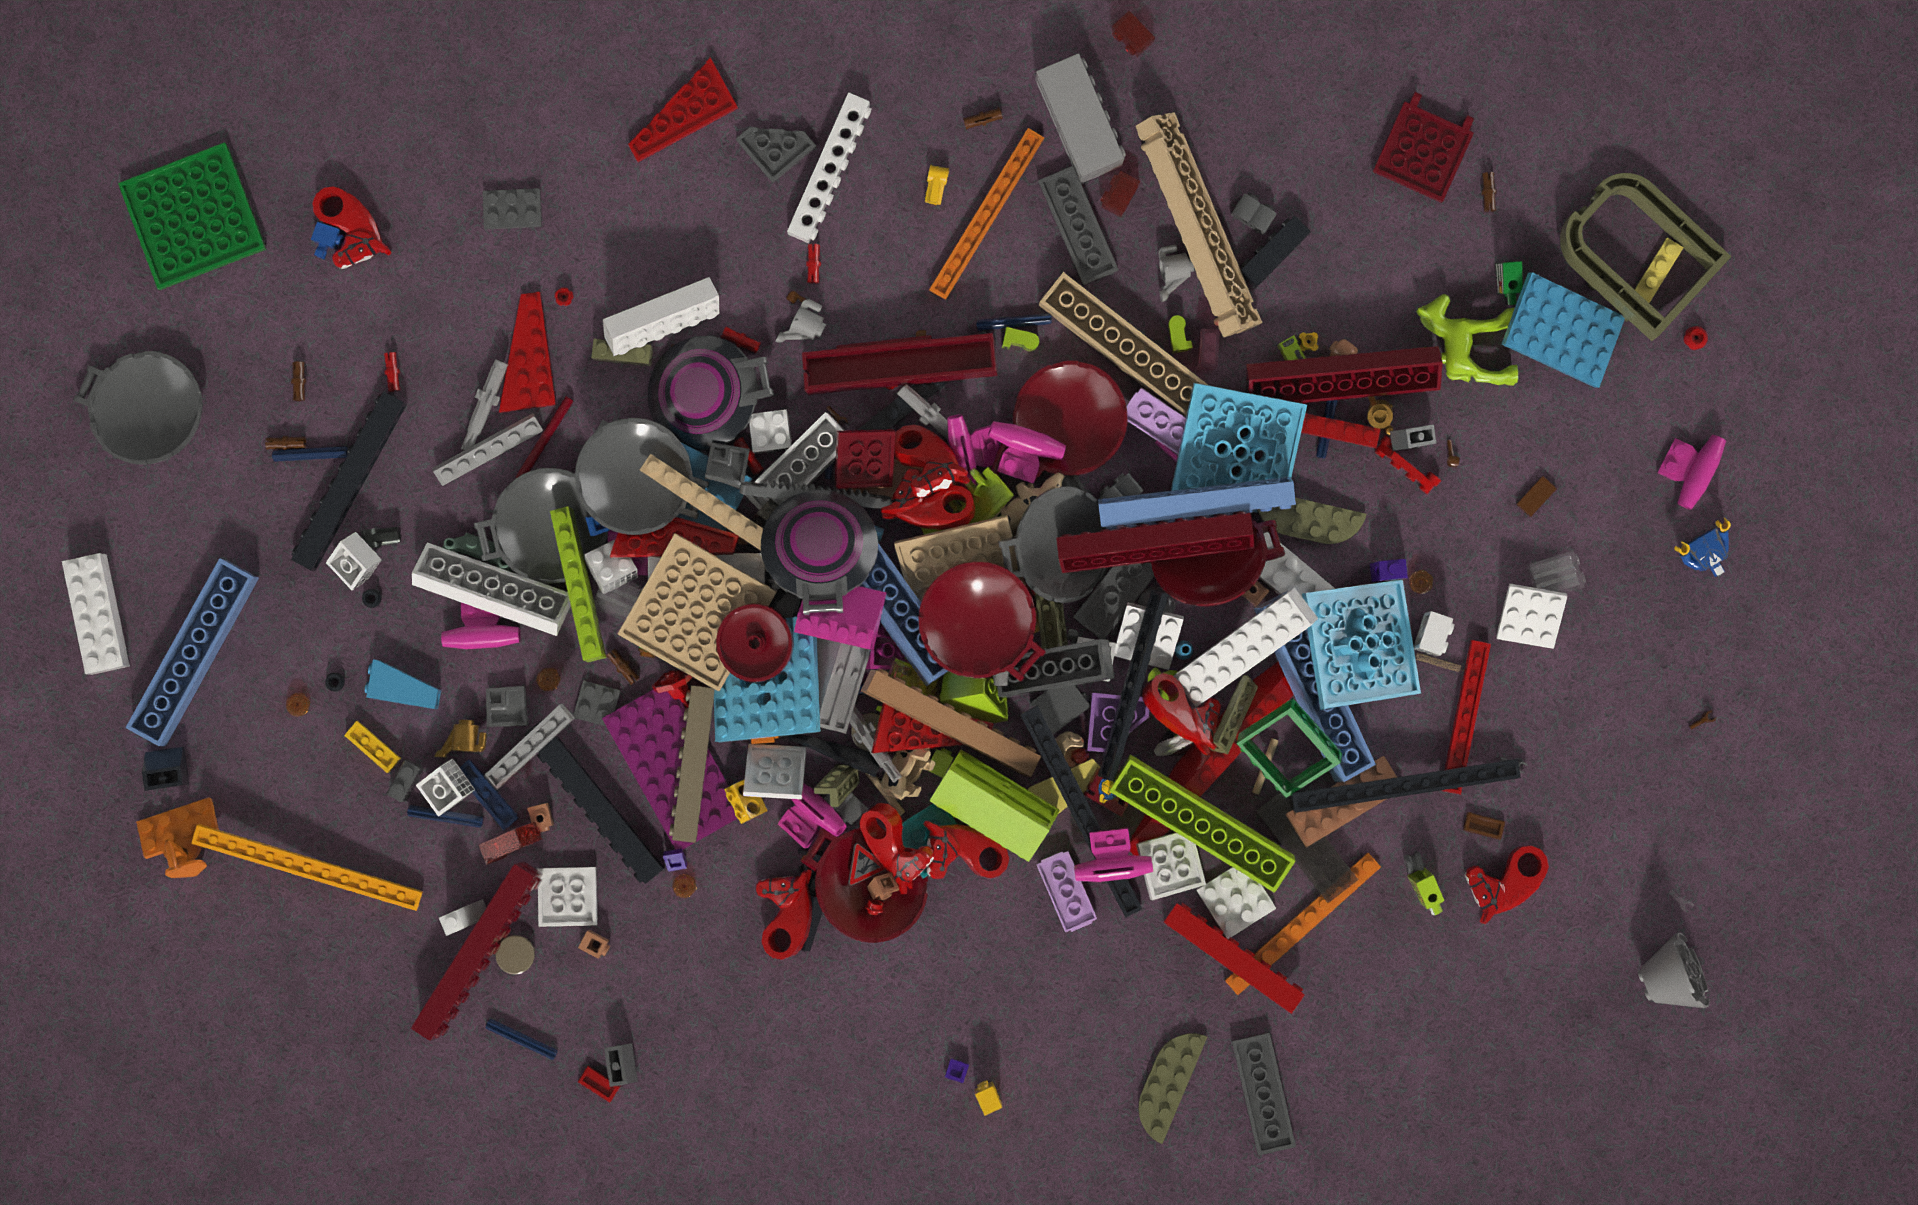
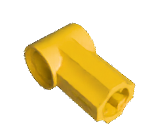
M930 165L927 179L928 187L925 196L926 203L941 205L949 168Z

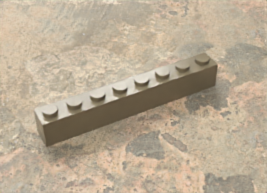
M691 686V690L687 689L686 701H689V709L684 711V720H687L686 728H682L681 739L685 741L684 747H680L679 759H682V765L677 768L676 778H680L679 786H675L674 797L678 798L677 805H673L672 816L675 817V822L670 825L669 836H673L672 840L693 843L697 841L714 703V688Z

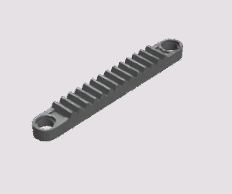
M765 480L764 483L741 482L739 493L749 496L789 499L794 495L807 491L826 490L845 495L853 499L861 507L882 508L890 505L892 501L890 496L869 494L865 489L861 493L859 489L853 492L851 488L846 491L844 488L838 490L834 486L831 490L829 486L823 489L821 485L815 488L813 484L808 488L805 483L800 487L799 483L792 486L791 482L785 485L783 481L777 485L774 480L771 484L768 480Z

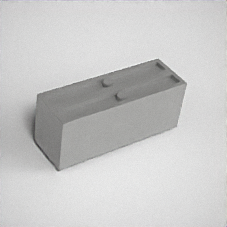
M1076 54L1036 71L1035 81L1080 183H1084L1122 167L1126 154L1122 145L1118 146L1116 140L1118 135L1115 128H1111L1109 125L1110 117L1107 110L1103 111L1101 104L1103 101L1100 94L1094 90L1095 82L1093 77L1087 74V63L1084 58H1080V55Z
M817 638L821 728L842 733L847 732L871 650Z

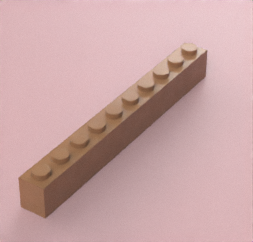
M880 668L878 670H870L861 689L862 692L1023 776L1032 777L1041 757L1035 753L1036 750L1029 746L1023 747L1019 745L1020 741L1012 737L1009 739L1005 738L1003 732L997 729H993V731L988 729L986 723L979 720L977 722L971 720L972 716L964 712L958 713L954 711L955 707L947 703H944V705L940 704L938 698L929 694L928 696L921 694V689L915 686H911V688L906 686L904 680L897 677L894 679L889 677V673Z

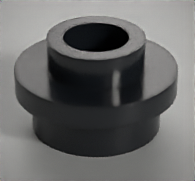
M368 589L362 595L364 605L369 608H375L381 603L382 596L376 589ZM370 595L375 596L374 602L369 601Z
M334 672L326 677L325 684L330 691L337 692L344 687L345 679L340 673ZM335 678L339 681L338 685L336 686L332 684V681Z

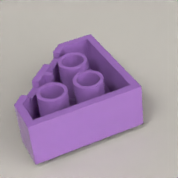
M1091 693L1087 751L1105 752L1121 695ZM1142 697L1137 702L1129 733L1149 718V709L1146 707Z

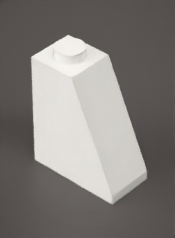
M482 899L440 917L439 920L446 936L477 923L486 910V905Z

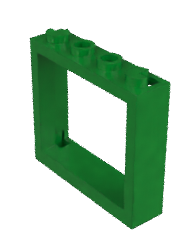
M1293 698L1240 732L1237 739V745L1241 748L1240 751L1248 755L1252 764L1258 766L1264 777L1269 779L1274 784L1276 790H1279L1286 798L1291 793L1298 791L1340 764L1342 759V752ZM1286 715L1297 724L1325 755V758L1289 781L1251 740L1252 737Z

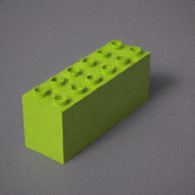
M960 750L930 799V802L937 807L942 808L953 817L960 819L971 828L976 829L1028 862L1044 840L1060 811L963 750Z

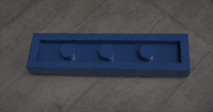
M471 759L459 767L475 789L472 794L503 830H506L520 818L499 792L487 781Z

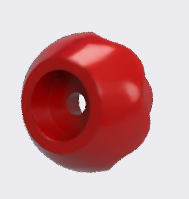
M1693 326L1685 331L1684 343L1690 349L1697 350L1706 345L1708 335L1705 329Z

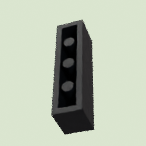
M1296 216L1291 220L1287 218L1280 225L1282 229L1278 233L1274 231L1267 238L1269 242L1265 246L1261 244L1254 251L1255 256L1251 260L1247 258L1241 264L1243 277L1254 288H1257L1311 233Z

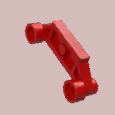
M1385 435L1380 440L1381 443L1374 450L1381 458L1384 456L1388 457L1391 460L1390 464L1397 470L1403 469L1406 472L1405 476L1409 480L1419 482L1421 485L1418 488L1427 495L1434 486L1437 487L1441 482L1430 471L1426 476L1423 475L1399 454L1394 452L1391 439Z

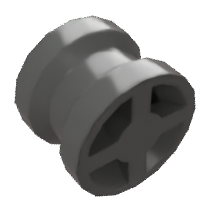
M1415 852L1411 856L1408 854L1403 855L1408 874L1413 873L1414 870H1424L1420 852Z

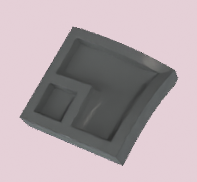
M711 443L705 479L722 482L740 490V483L744 482L749 449Z
M525 686L486 688L487 727L529 726Z

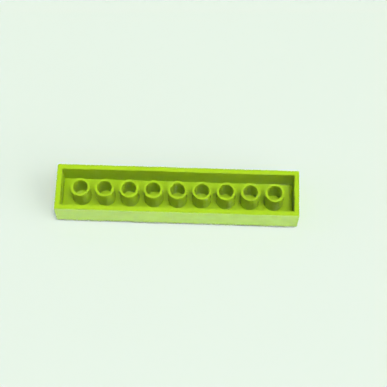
M1131 754L1116 775L1115 782L1112 781L1109 786V792L1274 893L1296 861L1295 856L1289 851Z

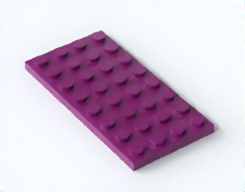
M652 690L605 716L602 720L675 850L685 849L694 843L672 840L673 836H669L670 825L675 822V817L672 816L673 805H677L678 798L674 797L675 786H679L680 778L676 777L677 768L682 765V759H679L680 747H684L685 741L681 739L682 728H686L687 720H684L685 707L680 699H673L668 691L657 693ZM709 750L707 751L697 841L737 819L732 804L728 801L724 790L729 785Z

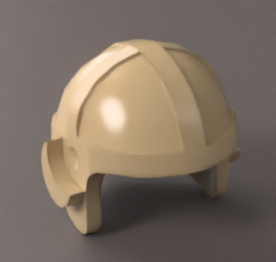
M1067 731L1060 734L1055 740L1069 767L1073 768L1076 763L1072 760V757L1080 752L1084 746V741L1080 735Z

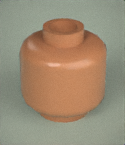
M1342 339L1339 342L1335 341L1329 348L1331 351L1330 356L1357 354L1358 349L1346 339Z

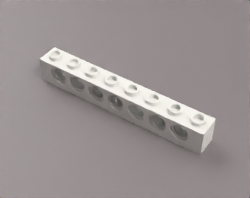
M848 92L787 230L788 235L806 243H810L811 239L815 240L818 229H816L818 222L822 223L826 215L824 209L826 205H830L834 195L831 193L834 187L837 188L839 186L841 170H846L849 162L847 157L849 153L854 152L857 144L854 142L856 136L862 134L864 118L868 119L872 108H869V101ZM855 113L859 117L856 121H851L848 119L849 115ZM849 131L851 135L849 138H842L841 133ZM841 148L843 153L840 156H836L833 154L834 149ZM833 165L836 167V170L833 173H827L825 171L826 167ZM825 182L828 184V188L823 191L819 190L818 185ZM819 200L821 203L819 207L813 208L810 206L811 201ZM805 217H811L813 219V222L810 225H804L802 223Z

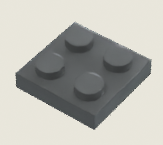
M583 680L573 715L574 718L606 726L602 718L616 710L621 690Z

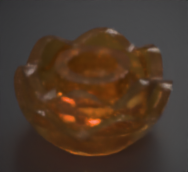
M1418 570L1410 576L1409 585L1415 593L1424 594L1432 589L1433 577L1425 570Z
M543 668L539 671L536 681L540 689L554 691L557 689L561 677L556 669Z
M303 693L290 695L286 701L287 711L295 717L307 714L310 700Z
M687 874L678 875L672 883L674 893L681 898L690 897L696 891L695 879Z

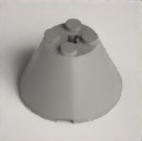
M1680 932L1674 934L1638 971L1641 982L1644 981L1646 986L1644 990L1648 1000H1653L1655 1003L1696 1008L1709 1007L1710 999H1706L1705 996L1708 987L1701 965L1693 948L1687 947L1685 943L1688 941L1687 938Z

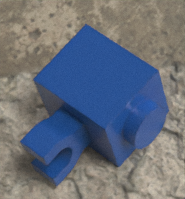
M317 222L311 237L312 241L319 244L314 255L325 260L328 247L337 250V247L342 245L344 239L343 232L338 228Z

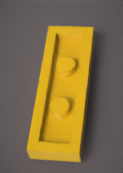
M356 721L344 735L386 773H389L402 759L359 721Z

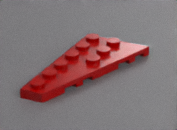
M711 57L694 74L691 80L669 100L665 107L652 118L653 120L628 144L637 162L646 159L738 109Z
M541 292L521 294L499 413L556 405Z
M675 517L666 526L650 533L639 535L618 533L610 553V558L662 556L675 533L713 555H734L739 536L731 532Z
M883 703L871 753L963 744ZM982 721L988 725V729H993L994 723Z

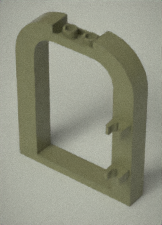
M1632 173L1615 174L1606 178L1594 189L1597 193L1589 200L1592 203L1588 207L1584 205L1578 213L1574 211L1566 219L1561 229L1560 246L1568 264L1589 283L1587 286L1591 290L1596 289L1623 314L1626 322L1629 320L1647 338L1653 341L1669 326L1731 256L1649 180ZM1618 194L1631 199L1707 269L1664 317L1601 260L1583 240L1582 229L1584 224L1610 196Z

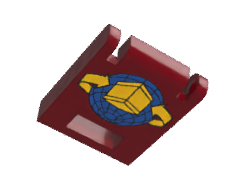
M1097 767L1086 787L1093 791V794L1091 795L1086 791L1083 794L1122 817L1129 803L1121 800L1120 804L1117 803L1120 798L1109 792V786L1112 781L1099 777L1100 768Z

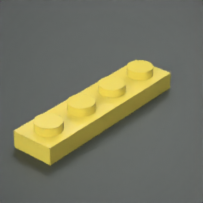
M1669 238L1665 239L1634 289L1648 303L1654 297L1684 248Z

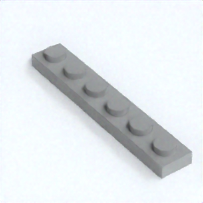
M532 413L433 467L432 470L443 486L539 434L543 429Z
M563 704L557 706L492 767L484 777L495 790H498L574 719V716Z

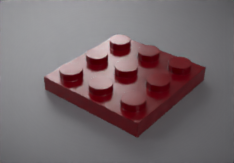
M894 429L837 431L835 487H893Z

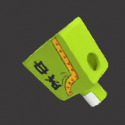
M1425 867L1422 871H1416L1408 875L1420 903L1426 909H1430L1432 915L1440 914L1443 911L1440 903L1444 901V898L1434 875Z

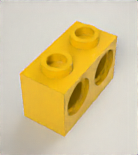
M745 779L724 789L726 797L731 802L735 811V816L741 824L768 811L761 797L743 796Z
M986 1080L977 1084L975 1096L984 1116L1001 1109L1002 1101L993 1082L988 1083Z

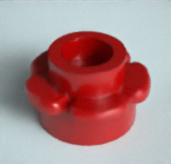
M566 287L555 292L556 303L560 306L570 305L573 299L572 291H569Z
M869 899L865 908L869 914L878 915L883 912V903L879 900Z

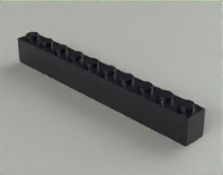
M384 391L382 395L379 394L375 400L376 406L373 411L367 414L365 419L367 422L364 428L359 429L355 444L349 447L347 451L348 457L345 462L342 461L339 465L337 477L333 478L329 483L328 488L330 489L327 495H323L319 502L321 506L317 512L315 511L312 514L310 526L302 532L300 544L296 545L292 550L291 560L310 571L315 572L407 406L406 403Z
M539 721L535 726L528 730L524 735L527 736L541 721ZM556 735L538 752L537 757L542 763L546 762L550 766L549 771L555 778L559 777L563 782L561 784L562 788L567 793L571 792L575 797L573 799L575 804L579 808L583 807L587 812L585 814L587 819L591 823L595 822L599 827L597 831L600 835L610 840L611 843L609 845L615 853L619 852L623 857L621 860L627 868L631 867L635 871L634 877L640 883H648L665 868Z

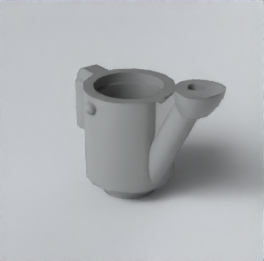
M1175 244L1161 247L1158 251L1160 272L1165 282L1163 290L1160 291L1161 302L1167 300L1169 294L1191 276V272H1194V265L1186 253L1166 256V254L1177 252Z
M810 299L804 300L793 319L790 330L780 332L775 342L814 340L815 336L820 338L826 327V324L823 323L824 318L807 308L809 307L820 312L822 305Z

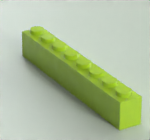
M569 506L551 510V519L583 661L592 662L607 658L574 510Z

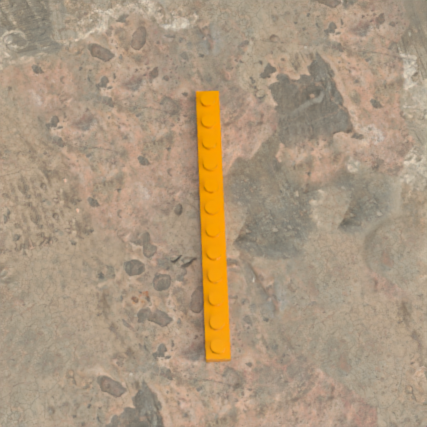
M201 824L196 826L191 843L415 911L418 910L423 894L421 890Z

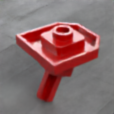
M672 670L664 673L652 685V688L657 693L668 691L673 699H680L684 706L689 708V701H686L687 683L693 677L682 670Z

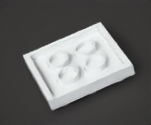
M1509 583L1496 638L1554 649L1567 600V593Z
M1127 602L1114 656L1131 660L1146 610L1145 606ZM1163 612L1156 642L1151 653V660L1148 665L1169 670L1184 616Z
M749 744L743 796L802 799L806 747Z
M1175 832L1136 844L1139 856L1152 857L1153 872L1144 874L1150 900L1206 885L1196 844Z
M596 867L538 868V871L543 873L540 878L542 882L538 887L539 927L597 925Z
M1233 867L1196 890L1227 939L1276 909L1261 884Z

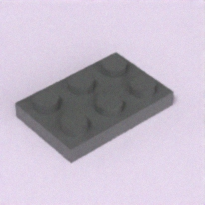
M541 189L483 191L484 229L542 227Z

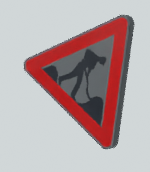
M858 843L854 844L848 880L849 885H854L886 870L874 855Z

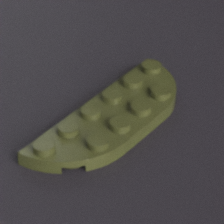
M1295 498L1296 505H1291L1289 509L1272 507L1271 511L1265 512L1256 509L1263 522L1268 520L1276 521L1277 533L1324 544L1340 543L1351 538L1361 528L1367 515Z
M1186 1033L1169 1040L1158 1052L1139 1098V1117L1146 1132L1161 1144H1163L1206 1042L1207 1036Z

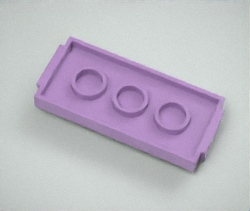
M1141 388L1127 404L1128 422L1179 454L1186 417Z
M1068 851L1064 853L1058 852L1041 860V863L1036 864L1065 932L1070 930L1073 932L1091 924L1093 920L1097 919L1082 882L1076 881L1074 863Z

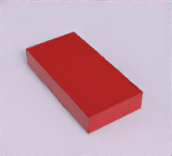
M590 1065L587 1066L578 1080V1083L609 1103L621 1087V1085L610 1087L609 1078Z

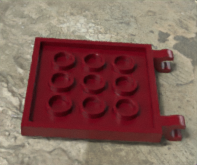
M1415 92L1410 103H1403L1372 172L1442 203L1473 137L1474 132L1469 131L1474 118L1467 115L1462 127L1418 108L1417 105L1422 94Z

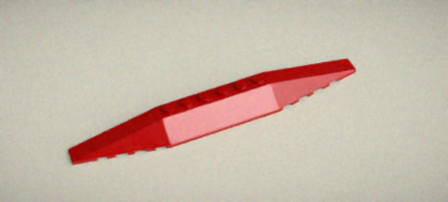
M1279 662L1252 680L1258 686V689L1229 753H1220L1209 748L1210 753L1204 755L1194 744L1176 763L1168 778L1201 797L1242 752L1240 751L1241 748L1237 745L1239 733L1289 701L1294 695ZM1225 711L1218 718L1217 728L1222 720ZM1145 814L1130 839V852L1134 856H1139L1137 843L1164 836L1170 828Z

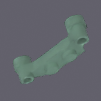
M466 533L462 537L445 539L442 548L456 553L461 552L482 560L481 555H483L479 537ZM488 540L490 552H496L494 542ZM501 557L485 560L495 564L498 568L512 572V569Z

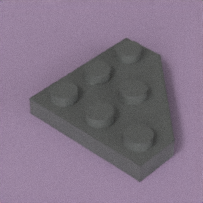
M749 127L736 138L737 143L772 183L776 182L816 148V145L804 131Z

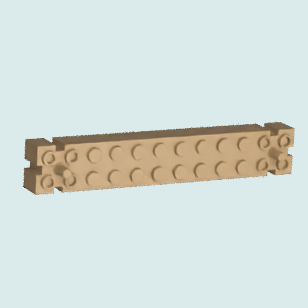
M1175 112L1167 113L1163 116H1151L1136 125L1139 138L1145 141L1141 148L1149 157L1153 172L1159 181L1167 205L1171 210L1182 241L1189 253V258L1194 265L1197 277L1204 289V294L1209 301L1211 311L1214 316H1218V318L1214 319V323L1216 326H1219L1223 337L1245 332L1261 324L1262 321L1257 309L1252 307L1253 299L1185 136L1179 132L1178 127H1180Z

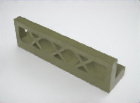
M1035 593L1042 648L1045 650L1068 645L1063 603L1049 601Z
M1243 675L1241 681L1237 684L1213 737V743L1217 747L1212 751L1228 754L1258 689V686L1249 676Z
M836 764L816 785L814 793L830 794L831 807H839L860 783L859 770L846 764Z

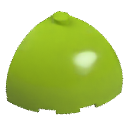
M949 671L944 674L942 692L940 693V700L943 704L952 705L955 707L954 711L958 713L964 712L972 716L971 718L990 723L1008 720L1007 697H999L998 688L994 685L993 676L972 678L959 676Z

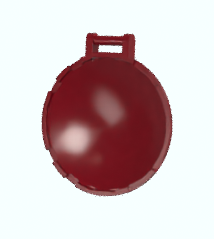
M1063 361L1048 365L1037 371L1021 388L1013 410L1014 425L1045 434L1066 445L1061 460L1038 457L1039 468L1035 481L1045 471L1053 474L1060 473L1064 476H1076L1098 469L1108 462L1121 446L1128 422L1126 402L1116 382L1100 368L1079 361Z
M1177 518V519H1175V522H1177L1178 520H1181V519H1183V518ZM1268 520L1261 523L1252 521L1254 549L1153 561L1151 565L1154 576L1160 587L1168 595L1186 604L1215 606L1232 601L1243 595L1256 583L1263 572L1266 561L1281 558L1285 555L1284 547H1281L1277 534L1276 521ZM1269 532L1273 548L1268 549L1263 533Z
M967 562L956 565L939 575L924 594L919 609V630L922 641L931 657L940 666L953 674L972 678H987L1008 671L1021 682L1024 679V674L1040 656L1043 657L1046 653L1043 648L1033 641L1036 612L1032 597L1023 582L1004 567L989 562ZM1030 648L1035 650L1017 671L1014 668L1015 665Z
M821 828L808 853L801 858V862L816 872V896L827 920L847 937L867 943L889 941L907 932L920 918L926 905L928 876L922 879L918 875L913 880V889L907 887L906 894H901L898 890L892 892L889 898L885 900L880 899L879 901L883 903V912L878 915H871L865 908L868 900L872 899L867 886L875 877L889 872L885 870L854 885H849L848 880L854 844L858 843L872 855L874 854L868 847L860 828L853 829L839 837ZM824 840H826L830 844L817 863L813 858Z

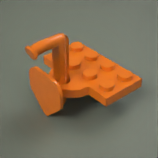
M210 797L136 822L144 858L148 859L164 854L169 868L165 870V875L169 878L194 877L207 867L206 862L203 860H195L200 854L202 847L191 843L198 824L219 830L214 805Z

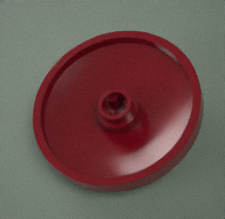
M748 604L734 609L724 618L718 629L716 647L722 664L732 675L744 681L761 682L777 676L785 669L792 657L794 638L788 621L780 612L767 605Z

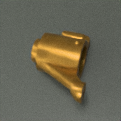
M1374 396L1368 397L1370 401L1367 418L1369 423L1375 428L1382 429L1386 427V434L1390 435V431H1393V427L1390 425L1393 419V405H1390L1385 400H1376Z
M459 720V724H454L442 749L438 750L434 757L446 758V755L452 750L483 752L486 748L487 733L480 732L478 741L479 726L474 725L473 720Z

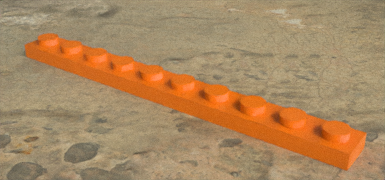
M1029 128L1026 130L929 291L944 300L948 298L1042 144L1043 136Z
M1367 852L1255 952L1254 959L1259 962L1264 960L1269 965L1274 964L1379 870L1381 866ZM1232 973L1224 980L1237 995L1250 985L1235 973Z

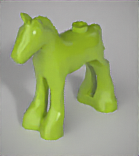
M1445 294L1440 295L1432 302L1422 306V308H1418L1416 312L1421 317L1420 320L1423 326L1437 336L1444 338L1445 352H1441V357L1449 379L1463 380L1469 383L1471 377H1473L1476 382L1512 386L1518 382L1517 365H1510L1501 371H1488L1480 368L1469 357L1473 342L1472 334L1507 329L1515 308H1508L1498 317L1489 320L1448 319L1444 314L1450 303V298Z

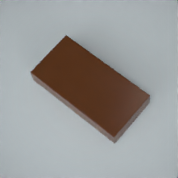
M1542 476L1516 505L1529 517H1532L1557 488Z
M1467 812L1463 831L1501 840L1505 821Z

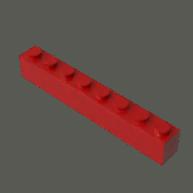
M1184 903L1175 905L1164 921L1166 925L1290 1014L1293 1013L1305 996L1302 993L1303 988L1296 983H1293V985L1289 984L1286 981L1287 977L1279 971L1275 974L1270 970L1271 965L1264 960L1259 962L1254 959V953L1247 948L1244 951L1238 947L1240 943L1231 937L1226 939L1222 936V930L1215 925L1213 928L1206 924L1207 920L1201 915L1194 916L1191 914L1190 911L1192 909Z

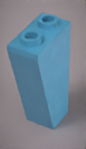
M373 659V663L369 664L368 674H370V679L365 685L367 698L438 709L441 695L440 689L381 660Z

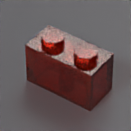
M1130 11L1112 26L1113 37L1118 42L1122 41L1126 45L1125 49L1132 56L1135 54L1137 58L1155 41V37Z
M1122 171L1118 175L1114 174L1109 183L1112 185L1110 191H1105L1100 200L1103 202L1102 208L1122 218L1141 181Z

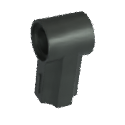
M399 527L374 528L361 531L362 539L371 549L401 543Z

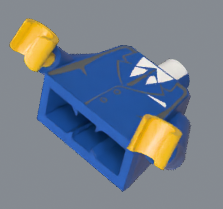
M1724 518L1723 524L1719 520L1715 522L1719 529H1711L1687 544L1681 541V549L1677 546L1674 547V550L1679 552L1684 565L1700 571L1710 568L1715 577L1725 572L1720 561L1728 557L1727 552L1729 551L1728 529L1731 524L1726 518Z

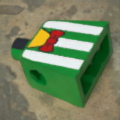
M1522 261L1495 263L1498 294H1505V305L1517 304L1516 293H1521L1523 288ZM1511 281L1512 286L1509 288L1508 284Z

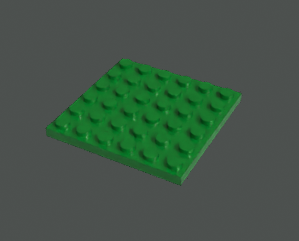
M225 142L118 183L158 290L266 250L237 169Z

